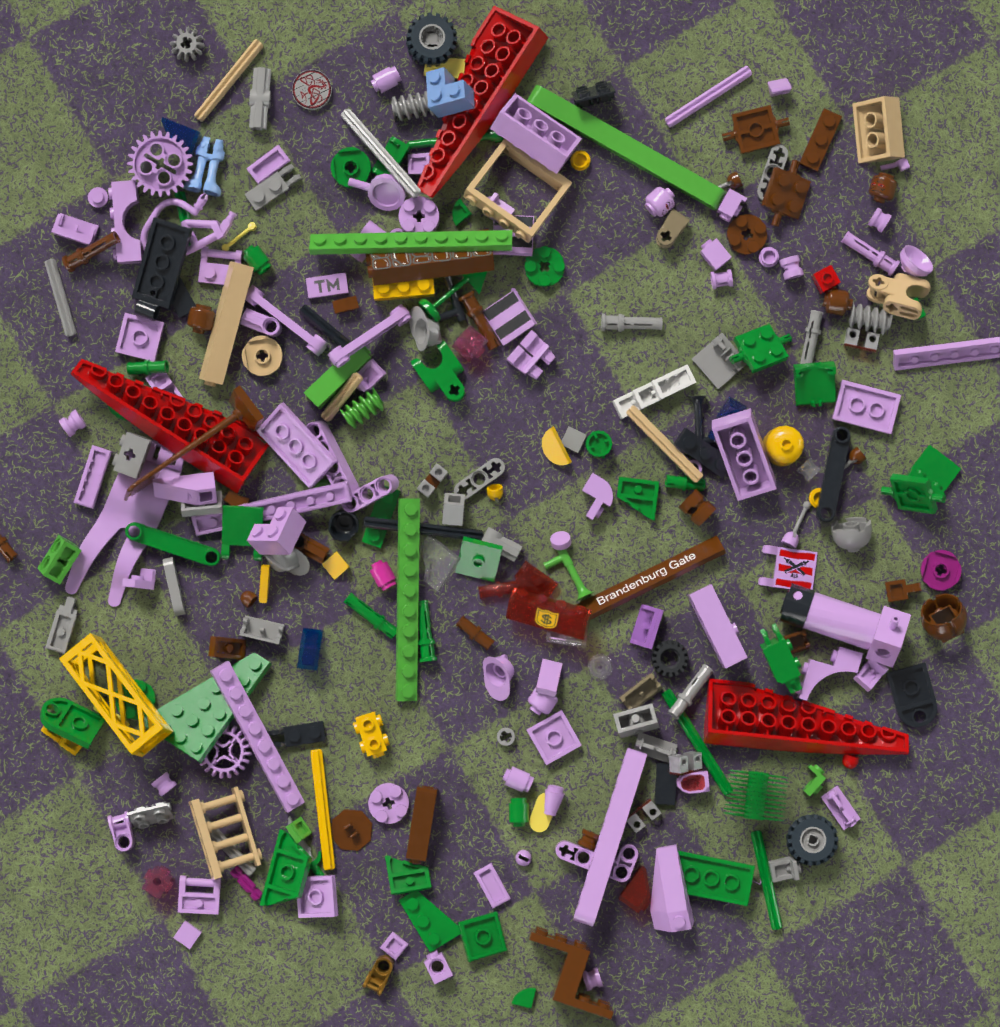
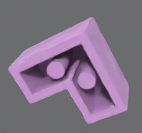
M278 507L270 524H254L247 541L260 555H291L306 521L293 507Z

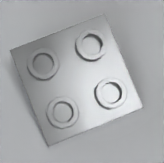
M723 333L692 358L717 389L747 365L743 361L731 364L729 357L738 354L739 351Z
M166 801L156 803V806L152 804V807L147 805L146 808H135L134 811L127 813L133 826L139 829L147 828L150 824L154 823L165 824L169 820L174 819L171 812V803H166Z

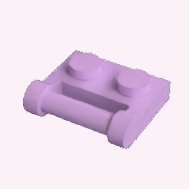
M203 247L201 249L198 282L224 285L229 265L207 263L208 257L232 259L236 263L241 264L243 251L236 250V252Z
M180 875L178 913L218 915L221 878L212 880L187 878V876ZM186 886L214 887L213 893L186 892Z

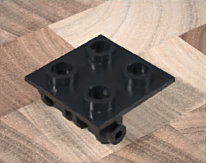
M600 81L595 83L593 87H577L576 91L571 93L574 97L575 106L583 108L590 106L589 99L591 105H594L593 98H596L597 104H599L598 97H600L601 103L611 101V98H615L614 93L616 91L610 82Z

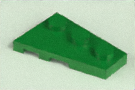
M419 891L411 892L399 899L429 952L434 951L460 935L458 925Z

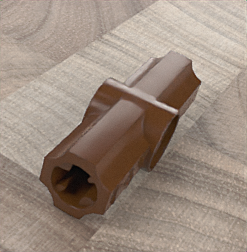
M301 533L300 536L304 538V545L301 547L294 546V548L322 564L330 548Z

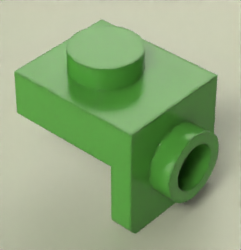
M809 764L807 768L815 776L802 791L808 796L812 794L815 796L823 787L821 784L826 779L823 776L825 772L817 764L814 766Z

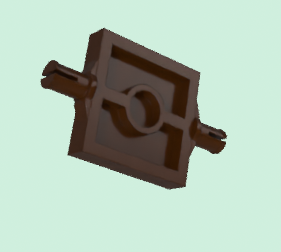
M771 105L731 114L733 131L722 133L721 135L723 142L735 139L738 143L740 154H745L780 145L778 130L780 127L790 126L788 117L776 120L772 113Z
M792 160L789 171L778 167L773 168L761 206L775 213L771 223L775 227H779L782 216L799 219L811 181L797 174L800 161Z

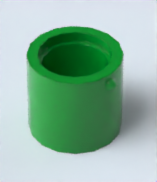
M592 431L586 439V451L592 457H602L604 459L612 448L611 437L604 431Z

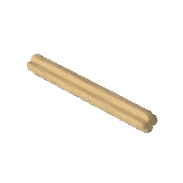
M255 39L196 111L194 114L196 119L203 122L262 50L263 44L259 40Z
M633 405L627 410L626 414L694 483H697L703 477V474L636 406Z

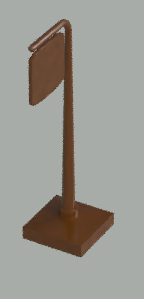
M239 385L233 389L229 402L235 409L230 416L133 483L127 489L124 500L127 501L129 496L135 495L153 482L152 479H157L162 469L235 421L243 420L251 432H255L260 427L264 417L242 387Z

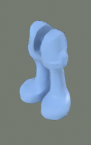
M204 136L196 149L195 154L198 156L194 175L189 181L184 183V189L196 193L201 192L205 165L209 161L203 192L210 196L220 197L222 191L216 183V173L219 162L224 160L223 140L216 139L213 154H209L211 138Z

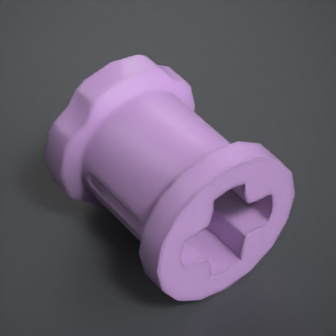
M727 269L726 272H710L713 290L721 286H733L731 269Z

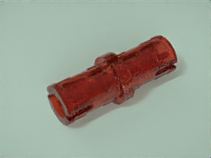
M518 580L503 583L498 581L496 584L478 586L480 599L493 596L502 597L504 594L520 592Z

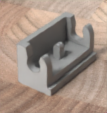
M245 615L239 635L280 644L285 625Z

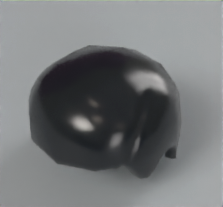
M338 510L329 519L328 531L331 537L339 542L350 541L359 530V520L353 512Z

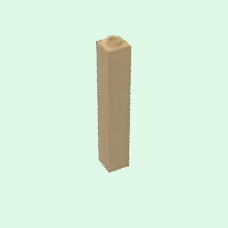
M232 261L229 263L199 379L205 380V385L216 387V384L223 385L254 267Z

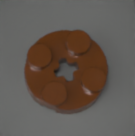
M739 215L728 226V243L739 254L750 255L756 253L766 243V225L760 218L754 215ZM747 229H749L750 234H752L753 236L752 238L749 237L747 240H744V235H742L741 232H745Z

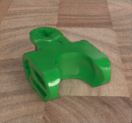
M442 340L440 344H437L438 350L442 355V363L437 368L425 367L417 358L411 360V365L431 393L440 388L449 401L458 402L464 397L465 389L457 376L465 370L446 342ZM451 387H454L455 389L458 387L460 388L458 390L459 394L457 396L455 394H449L451 393Z

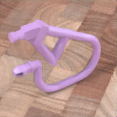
M206 193L201 194L196 204L194 203V207L177 198H169L160 202L141 231L140 241L142 242L141 247L143 251L146 247L153 218H157L165 207L176 205L196 216L200 210H203V206L208 201V195ZM230 211L221 224L217 220L186 219L182 221L181 225L188 228H212L214 231L199 241L194 231H192L191 245L187 249L186 256L217 239L221 240L227 237L226 234L237 214Z

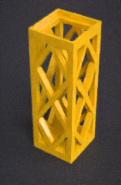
M90 633L59 658L132 755L143 757L174 732L102 637ZM98 651L103 658H100L93 654H95ZM87 659L90 680L86 676L84 668V662ZM93 660L106 664L108 690L96 686ZM112 670L116 674L118 693L114 692ZM123 685L134 699L124 696ZM99 692L109 695L110 706ZM115 697L119 699L121 720L116 715ZM124 701L137 705L140 731L127 726ZM143 711L145 712L148 718L149 730L146 732ZM130 733L138 735L140 737L137 740H135Z

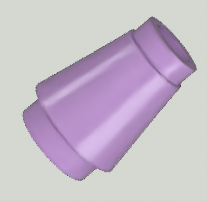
M548 785L547 789H545L544 814L556 816V812L565 795L563 787Z

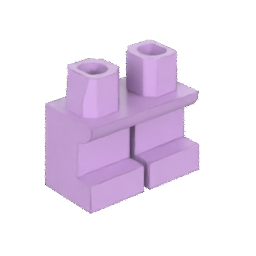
M531 330L506 361L525 376L528 374L530 377L537 379L543 372L536 365L538 360L541 359L549 365L555 359V356L549 350V346Z

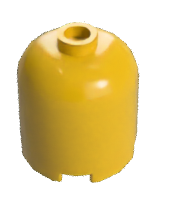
M778 426L770 430L763 440L769 461L777 466H789L796 462L804 449V440L800 432L790 426Z

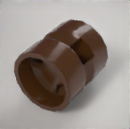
M697 489L678 507L685 515L690 514V520L698 527L717 509L709 501H704V496Z

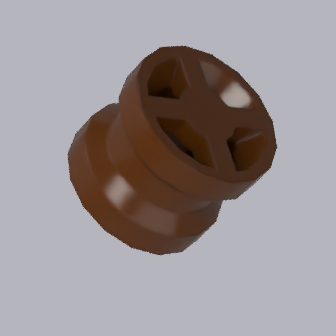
M583 828L582 837L578 840L577 844L595 851L599 834Z

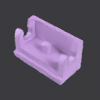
M60 213L57 215L51 232L54 235L89 246L94 243L99 226Z

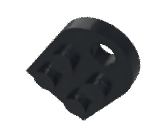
M923 662L885 673L900 720L912 727H922L929 724L937 713V701L926 663ZM922 711L925 718L922 722L915 721V712Z

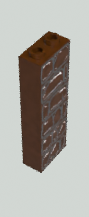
M493 251L365 254L367 265H371L367 266L368 277L373 278L374 286L495 270Z

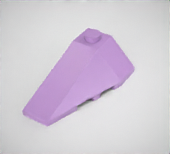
M677 844L656 849L650 912L654 929L667 932L692 929L694 923Z

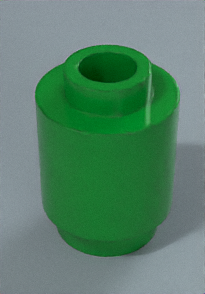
M251 245L243 252L245 254L243 259L249 266L254 267L253 272L258 273L259 276L272 267L270 259L258 245L255 247Z
M511 798V803H509V823H513V827H523L525 822H529V803H527V798Z

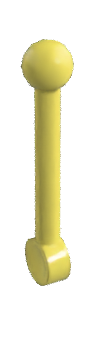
M254 222L249 223L247 229L228 244H223L222 250L228 251L230 246L249 231L256 230V224Z

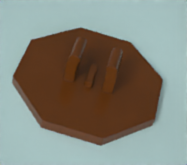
M344 809L332 819V839L340 849L358 851L371 841L372 822L363 811Z

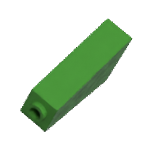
M364 346L352 354L350 360L340 368L332 365L304 394L321 410L340 391L351 375L356 372L358 373L371 360L369 356L370 350Z

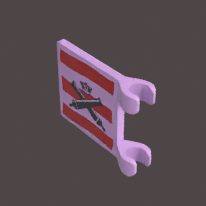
M770 545L763 546V553L776 555L773 579L760 577L758 585L790 589L793 583L813 590L818 552Z

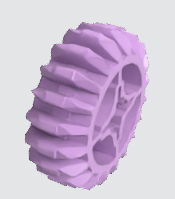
M228 725L223 734L232 736V739L225 744L217 741L213 746L216 749V755L211 761L209 755H207L205 761H202L200 764L203 766L207 763L208 767L205 771L208 772L212 768L213 777L216 776L217 771L220 772L219 778L221 779L224 777V772L227 773L228 778L232 777L231 771L235 775H239L238 767L241 770L246 769L242 762L247 764L250 762L249 759L245 758V755H252V752L246 751V748H250V745H245L244 741H247V739L240 737L243 734L242 730L238 734L235 733L237 726H233L230 731V726ZM237 741L241 748L239 760L232 752V748ZM231 743V745L228 747L229 756L225 754L219 757V746L224 748ZM221 759H227L234 766L221 768L216 766V764Z

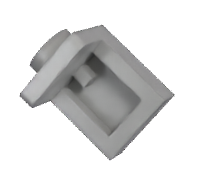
M792 856L768 861L773 883L791 878L795 881L800 880L801 866L799 861H796Z

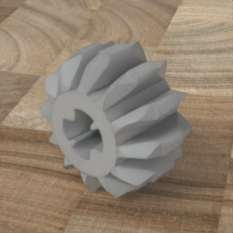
M186 27V33H183L182 29H178L180 35L173 34L172 37L176 41L170 42V45L175 47L171 50L172 53L177 54L178 60L184 56L185 62L189 61V56L194 61L197 60L194 54L202 55V51L198 48L205 47L204 43H201L203 40L202 35L197 36L198 31L196 29L191 33L189 27ZM185 41L190 43V48H186Z

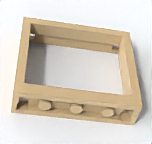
M504 139L466 188L463 197L470 201V205L481 209L484 215L498 221L502 228L512 230L518 239L522 238L529 243L567 193L572 182L559 172L556 174L548 170L543 164L532 159L524 151L516 148L512 143ZM503 152L558 191L531 228L475 189Z

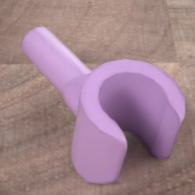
M902 158L880 167L882 171L898 166L900 172L910 168L907 159Z

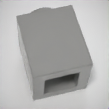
M445 493L442 524L450 526L463 525L465 494Z

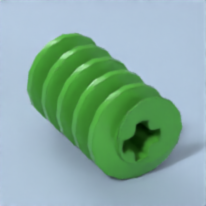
M372 388L373 394L368 391L365 392L366 399L361 395L358 396L359 403L352 400V408L346 404V412L339 409L348 424L354 429L357 428L356 421L360 424L364 423L363 417L370 420V412L376 416V408L384 411V403L374 388Z

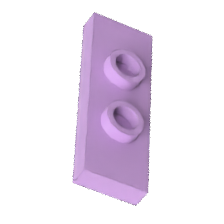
M92 445L74 503L94 509L112 451Z

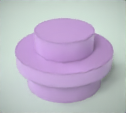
M93 188L88 194V201L93 207H103L108 201V194L103 188Z
M766 247L759 253V261L764 267H773L779 260L777 250L772 247Z

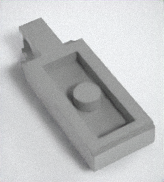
M67 597L65 606L60 605L59 609H57L46 649L63 654L66 653L77 618L78 610L74 609L76 598Z

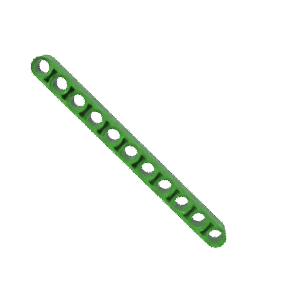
M535 85L527 99L529 103L557 122L705 206H709L713 210L718 209L726 195V191L539 85Z

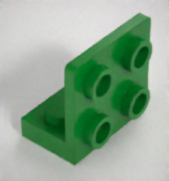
M928 445L906 475L929 478L933 492L943 495L961 468L933 446Z

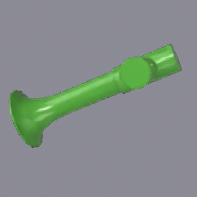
M566 549L556 550L559 555L543 563L548 571L550 568L563 562L578 591L576 602L595 593V591L592 592L584 586Z

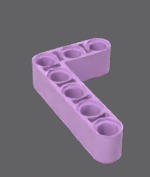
M319 420L306 425L323 445L327 444L329 452L337 460L338 470H334L332 466L326 473L330 484L339 483L342 480L348 481L352 498L356 500V507L351 502L343 503L341 505L345 511L355 512L397 490L399 481L392 474L379 477L359 487L328 424ZM315 426L319 428V435L315 433ZM385 480H387L390 484L389 489H387L384 485ZM368 489L373 492L372 498L367 493Z

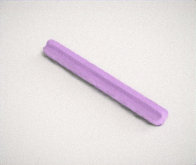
M748 66L741 68L665 118L666 124L669 127H673L750 77L752 71Z

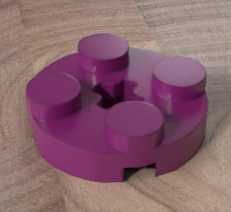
M946 550L930 552L924 557L920 565L922 581L934 590L951 588L959 581L961 576V565L957 557ZM940 564L946 570V573H942L941 576L937 575L938 572L935 571V568L939 567Z

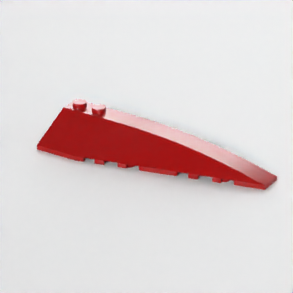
M711 678L708 680L704 721V743L823 754H909V734L884 726L881 728L866 720L862 722L853 719L851 715H841L835 713V710L805 700L801 702L786 694L785 696L773 693L774 690L765 688V690L755 688V684L749 682Z

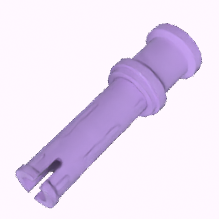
M849 231L841 241L871 260L874 267H879L886 271L890 277L900 263L899 260L895 261L887 256L885 251L879 252Z

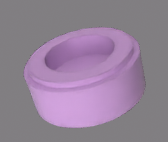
M565 531L556 532L550 538L551 546L555 550H564L571 545L570 535Z

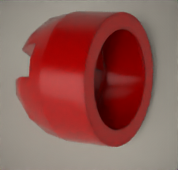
M852 754L843 755L842 763L844 767L853 769L857 766L859 762L858 756Z

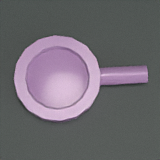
M391 174L377 175L372 179L371 183L349 178L348 186L368 191L370 202L381 210H396L402 206L406 198V190Z

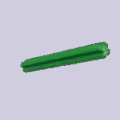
M760 830L752 831L751 838L772 930H779L782 928V922L762 832Z

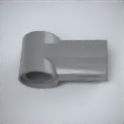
M490 527L487 528L481 540L503 546L501 555L515 562L522 548L516 542L505 538L503 534Z

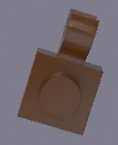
M905 579L885 582L888 602L909 599L908 593L922 591L920 583L906 585Z

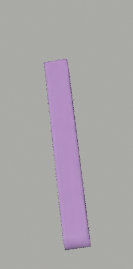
M631 748L626 750L574 914V921L592 927L594 925L646 761V753Z

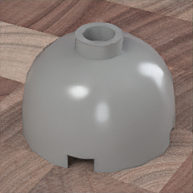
M864 517L845 518L848 521L838 524V520L834 521L831 524L832 537L834 542L842 549H847L848 552H858L860 548L869 543L872 534L871 520L866 522Z

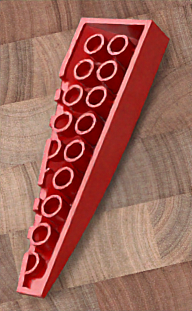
M496 6L492 8L472 39L471 51L469 55H466V60L464 61L465 71L460 73L457 81L464 80L474 90L475 108L442 118L443 125L441 129H438L435 146L431 148L429 153L430 163L424 166L417 184L421 189V193L433 198L487 132L548 40L547 35L540 27Z
M81 359L71 372L74 378L108 406L175 454L226 419L222 416V412L217 410L210 411L203 408V405L195 402V404L185 401V398L160 388L143 385L144 382L139 380L132 381L124 378L125 375L121 373H111L107 371V368ZM240 420L224 428L181 458L204 473L213 472L215 480L238 493L264 455L269 444L267 442L264 444L259 439L264 440L258 432L252 433L247 425Z

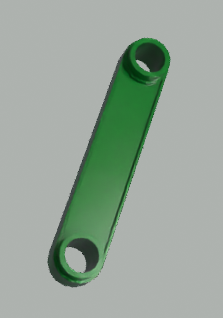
M132 522L125 528L127 538L132 541L208 566L217 565L221 559L220 552L216 548L138 522ZM137 526L140 529L139 536H131L129 528ZM213 551L217 554L215 562H209L206 559L208 552Z

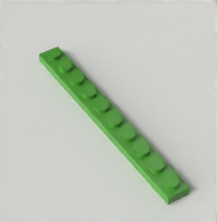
M513 231L311 234L309 251L310 255L512 251Z
M398 498L396 701H417L419 498Z

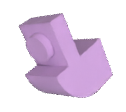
M592 473L582 492L595 499L585 516L590 520H593L594 517H600L604 510L601 507L602 504L610 507L613 501V492L610 485L604 479Z

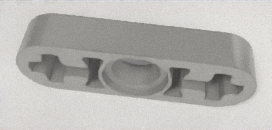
M775 145L769 153L757 189V197L761 201H763L764 197L760 191L761 189L764 190L767 183H763V180L765 179L767 182L770 180L767 176V170L774 167L784 169L788 150L783 145ZM778 149L782 150L784 155L778 161V164H782L781 167L777 164L769 163L770 160L772 162L775 161L776 155L773 152H777Z
M499 458L489 460L457 483L454 487V494H458L459 486L464 488L469 485L466 481L470 479L471 484L477 488L472 491V488L466 491L467 496H465V500L470 498L503 474L505 470L504 462ZM493 462L496 464L500 463V472L493 471L490 473L493 477L489 479L487 473L482 469L486 467L488 471L492 468L491 464ZM478 473L485 476V482L482 485H477L473 481L474 476Z
M174 558L163 559L175 616L184 615L186 610L181 588L178 586L180 583Z

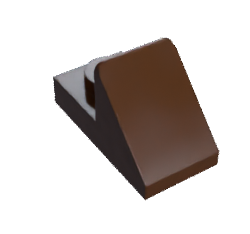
M211 636L208 656L242 660L245 658L246 640Z

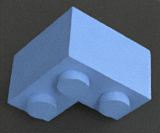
M445 67L426 72L428 108L438 118L475 108L474 90L464 80L455 82V78Z

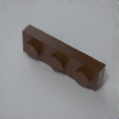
M825 108L823 109L802 155L800 165L813 171H818L842 116Z

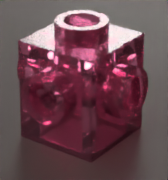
M470 325L457 338L452 347L470 362L475 357L479 359L486 351L483 347L487 344L488 340Z
M162 865L160 867L155 866L153 870L149 868L143 878L146 882L142 889L158 899L161 898L163 893H168L174 884L171 881L174 877L170 874L171 870ZM156 878H160L161 884L157 883Z

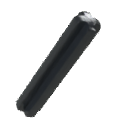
M303 305L299 310L303 317L338 346L341 345L343 348L350 343L349 339L309 306Z

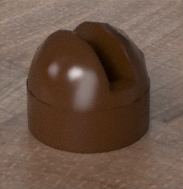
M244 591L241 594L240 600L245 607L250 608L258 596L252 591Z

